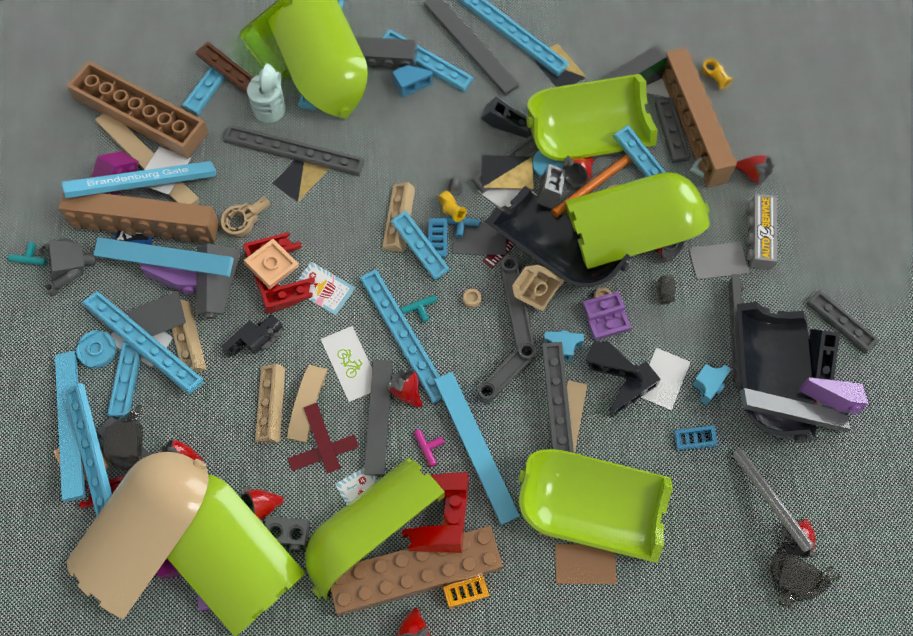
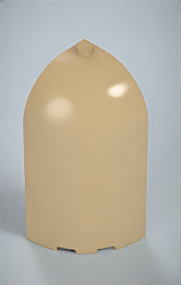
M160 452L141 459L131 467L67 559V568L70 575L76 576L79 580L77 586L87 596L92 594L100 600L99 606L121 619L126 617L197 514L208 486L206 464L199 459L193 460L183 454Z

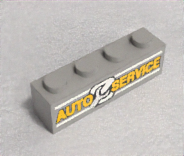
M755 194L752 200H749L747 210L750 211L747 226L750 227L747 237V243L750 244L747 260H750V267L772 270L777 263V196Z

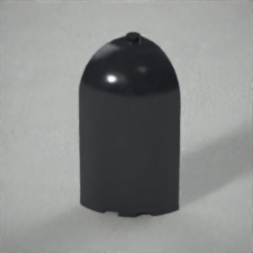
M526 186L510 201V207H496L485 221L557 276L577 287L590 288L603 285L616 277L621 271L625 272L631 264L629 262L631 260L630 255L626 254L623 259L587 269L578 243V239L581 238L580 234L577 235V232L574 231L570 219L563 214L558 217L553 216L552 209L536 203L537 196Z
M757 301L737 304L742 387L815 405L814 398L799 390L809 377L812 378L808 325L804 311H778L777 314L770 313V309L761 306ZM745 409L751 421L769 435L792 440L795 443L816 440V425Z

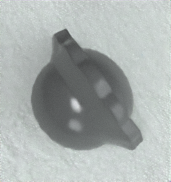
M453 176L449 182L448 191L452 196H457L461 194L463 187L460 179Z

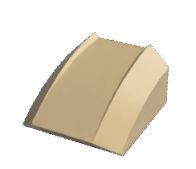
M526 266L512 285L514 297L544 311L548 302L558 288L561 287L564 280L543 266Z

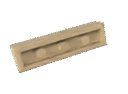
M409 182L393 185L382 245L383 250L405 251L406 242L392 225L391 220L405 210L411 216L415 188Z
M180 299L186 323L171 328L177 354L183 363L195 373L206 370V364L191 304L189 301Z
M277 363L261 367L255 442L257 443L280 442L285 367Z

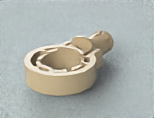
M263 196L252 205H248L246 202L243 205H234L227 208L221 217L222 228L228 235L235 238L247 235L252 230L254 223L259 220L258 214L271 206L270 202ZM235 215L244 216V223L241 227H238L239 231L230 226L231 221L228 217L232 219Z

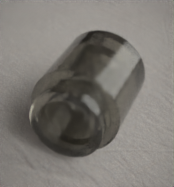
M664 275L659 277L657 281L656 300L660 304L668 305L675 300L676 283L673 277Z

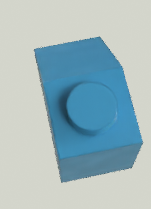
M407 65L392 72L393 83L402 97L433 84V73L430 70Z

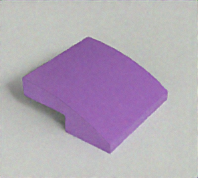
M619 291L583 301V308L594 341L630 331L631 326L625 314V305Z

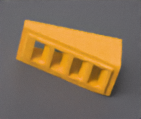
M483 575L443 586L449 609L489 597ZM479 582L482 591L481 594H478L475 586V583ZM468 585H471L474 596L470 597ZM463 587L466 598L463 599L461 597L459 588ZM452 590H455L458 599L456 601H454L451 593Z

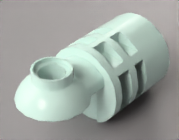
M268 63L265 64L264 69H261L258 76L251 79L247 87V93L254 116L264 123H273L283 117L286 105L280 85L281 73L276 72Z

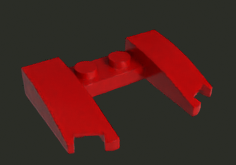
M286 232L244 243L243 251L245 257L248 258L272 239L287 253L302 248V245L299 241L293 244L288 240L290 233ZM253 273L266 314L283 310L313 297V293L309 292L310 285L315 283L314 277L279 286L277 283L269 289Z
M468 472L430 475L445 492L444 498H446L443 525L402 529L403 538L409 537L411 544L408 546L409 551L462 553L469 489Z

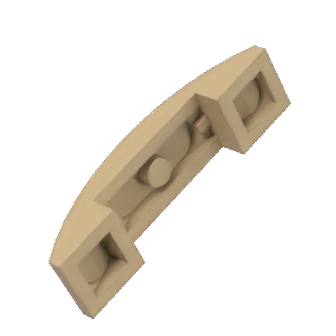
M308 365L295 400L287 439L307 443L311 427L303 407L317 402L328 369Z

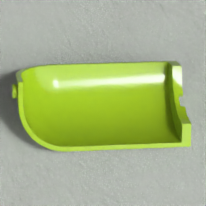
M294 0L293 4L286 8L281 7L268 20L292 80L299 92L315 107L330 115L347 119L359 104L366 88L368 71L363 53L337 0Z
M640 74L548 88L533 94L527 102V126L530 128L534 142L540 152L552 160L564 161L568 155L571 158H586L624 151L613 138V135L629 125L645 147L656 146L658 130L652 121L650 113L647 114L645 110V104H648L646 80Z
M659 173L565 201L574 231L577 232V235L580 234L581 237L578 239V243L587 269L623 259L626 254L634 256L691 239L706 231L710 226L708 216L710 210L707 202L704 203L698 189L689 179L677 173Z
M539 450L528 457L525 469L520 470L518 482L521 483L519 506L525 520L534 529L551 537L658 563L664 547V524L660 523L662 513L667 512L673 490L671 477L563 450Z
M409 457L314 531L306 547L305 566L308 576L314 585L312 591L318 599L323 597L327 601L329 599L327 596L329 589L345 572L435 500L439 502L445 497L443 489L428 473L424 475L420 471L422 467L416 461H411Z
M208 474V486L200 508L167 559L233 636H237L262 612L275 603L286 590H289L305 572L238 494L226 482Z

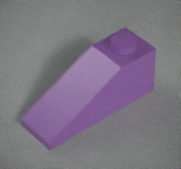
M141 264V269L145 276L187 295L196 293L197 272Z
M809 377L799 388L800 392L843 413L859 414L868 405L863 385L860 383Z

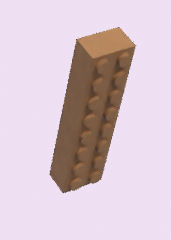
M686 47L667 51V60L662 80L669 97L673 99L680 124L695 160H698L700 157L702 158L698 167L700 171L704 172L703 180L706 187L710 188L727 184L737 165L735 156H732L730 144L726 141L723 128L717 121V114L711 107V100L706 95L704 83L700 81L698 69L694 67L692 55L688 53Z
M87 61L66 85L72 97L102 114L108 115L128 128L187 159L209 133L204 120L90 61Z
M63 192L58 207L68 224L75 229L88 228L92 231L104 230L110 233H117L119 230L124 231L127 235L135 236L136 233H143L145 237H162L165 240L178 239L183 242L195 241L201 244H215L220 225L211 206L103 193L65 198Z
M487 526L464 533L462 553L419 552L404 549L357 562L333 584L331 592L336 614L340 617L443 588V586L496 573L502 571L503 565L492 527Z

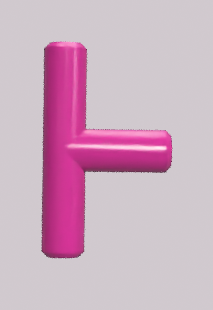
M420 429L415 430L414 435L429 466H436L437 462L431 450L445 443L444 439L439 437L427 443Z

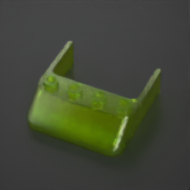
M277 0L240 31L241 40L264 68L266 63L270 64L276 72L281 73V79L291 77L268 20L281 7L286 8L293 4L294 0Z

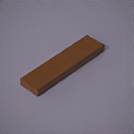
M208 41L196 51L198 58L248 96L247 87L251 79L254 78L252 75Z

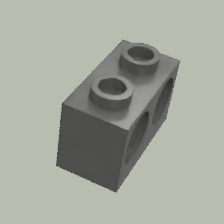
M548 164L540 178L536 203L551 209L555 207L563 191L564 169Z
M266 516L265 527L270 533L275 529L281 530L280 536L276 539L283 547H289L288 550L301 551V548L306 549L310 530L308 520ZM295 531L302 532V536L298 540L292 539V534Z

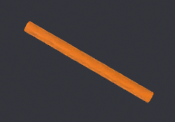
M626 154L566 200L589 194L632 160ZM566 200L551 210L553 216L558 217L567 210Z

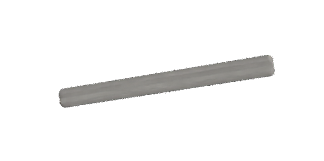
M742 449L734 451V459L802 551L810 550L813 547V543Z

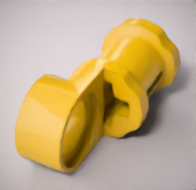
M706 59L704 61L702 73L714 79L718 83L719 89L722 90L731 84L733 79L727 76L724 68L716 60ZM706 65H712L714 70H708Z
M447 190L438 195V199L443 205V213L450 215L455 222H461L467 214L466 208L458 206L452 194Z

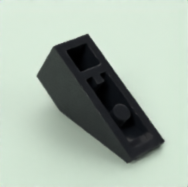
M495 97L485 105L480 117L482 121L496 129L528 138L532 135L530 128L527 126V117Z
M810 329L809 347L812 378L834 380L840 332Z
M606 341L593 342L585 359L591 370L638 382L644 381L639 369L610 343Z
M647 361L641 365L640 363L635 364L641 372L644 381L638 382L626 379L610 410L609 415L611 417L658 386L661 379Z

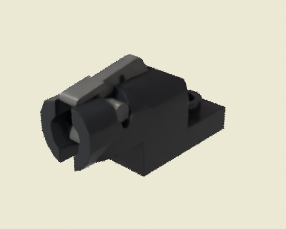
M273 315L260 322L258 327L249 320L221 348L229 358L238 354L243 346L253 354L258 353L261 349L268 350L284 330L282 328L283 325Z

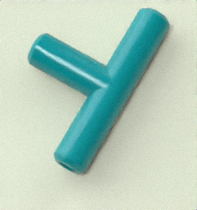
M34 242L28 243L25 256L8 255L9 262L46 265L47 259L33 257L36 247Z
M436 295L429 296L401 307L400 310L403 315L417 310L422 322H427L429 317L424 307L437 302Z

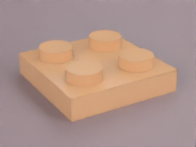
M274 239L244 260V264L269 289L299 266V263Z

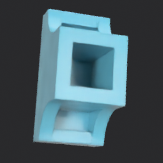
M565 330L558 332L545 331L543 343L562 342L564 361L572 362L574 350L582 348L584 334L569 333Z
M705 364L692 384L701 393L700 402L708 405L715 393H721L725 387V384L722 382L731 370L729 367L724 365L716 369Z

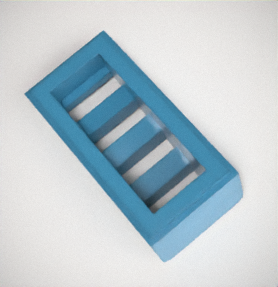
M430 218L428 240L434 248H443V250H436L441 258H447V219ZM432 233H443V235H432ZM432 241H443V243H432Z
M715 425L674 430L677 451L718 447ZM701 433L702 442L698 443L697 434ZM705 433H709L710 435L709 442H706ZM689 434H693V444H690ZM681 435H685V445H682Z

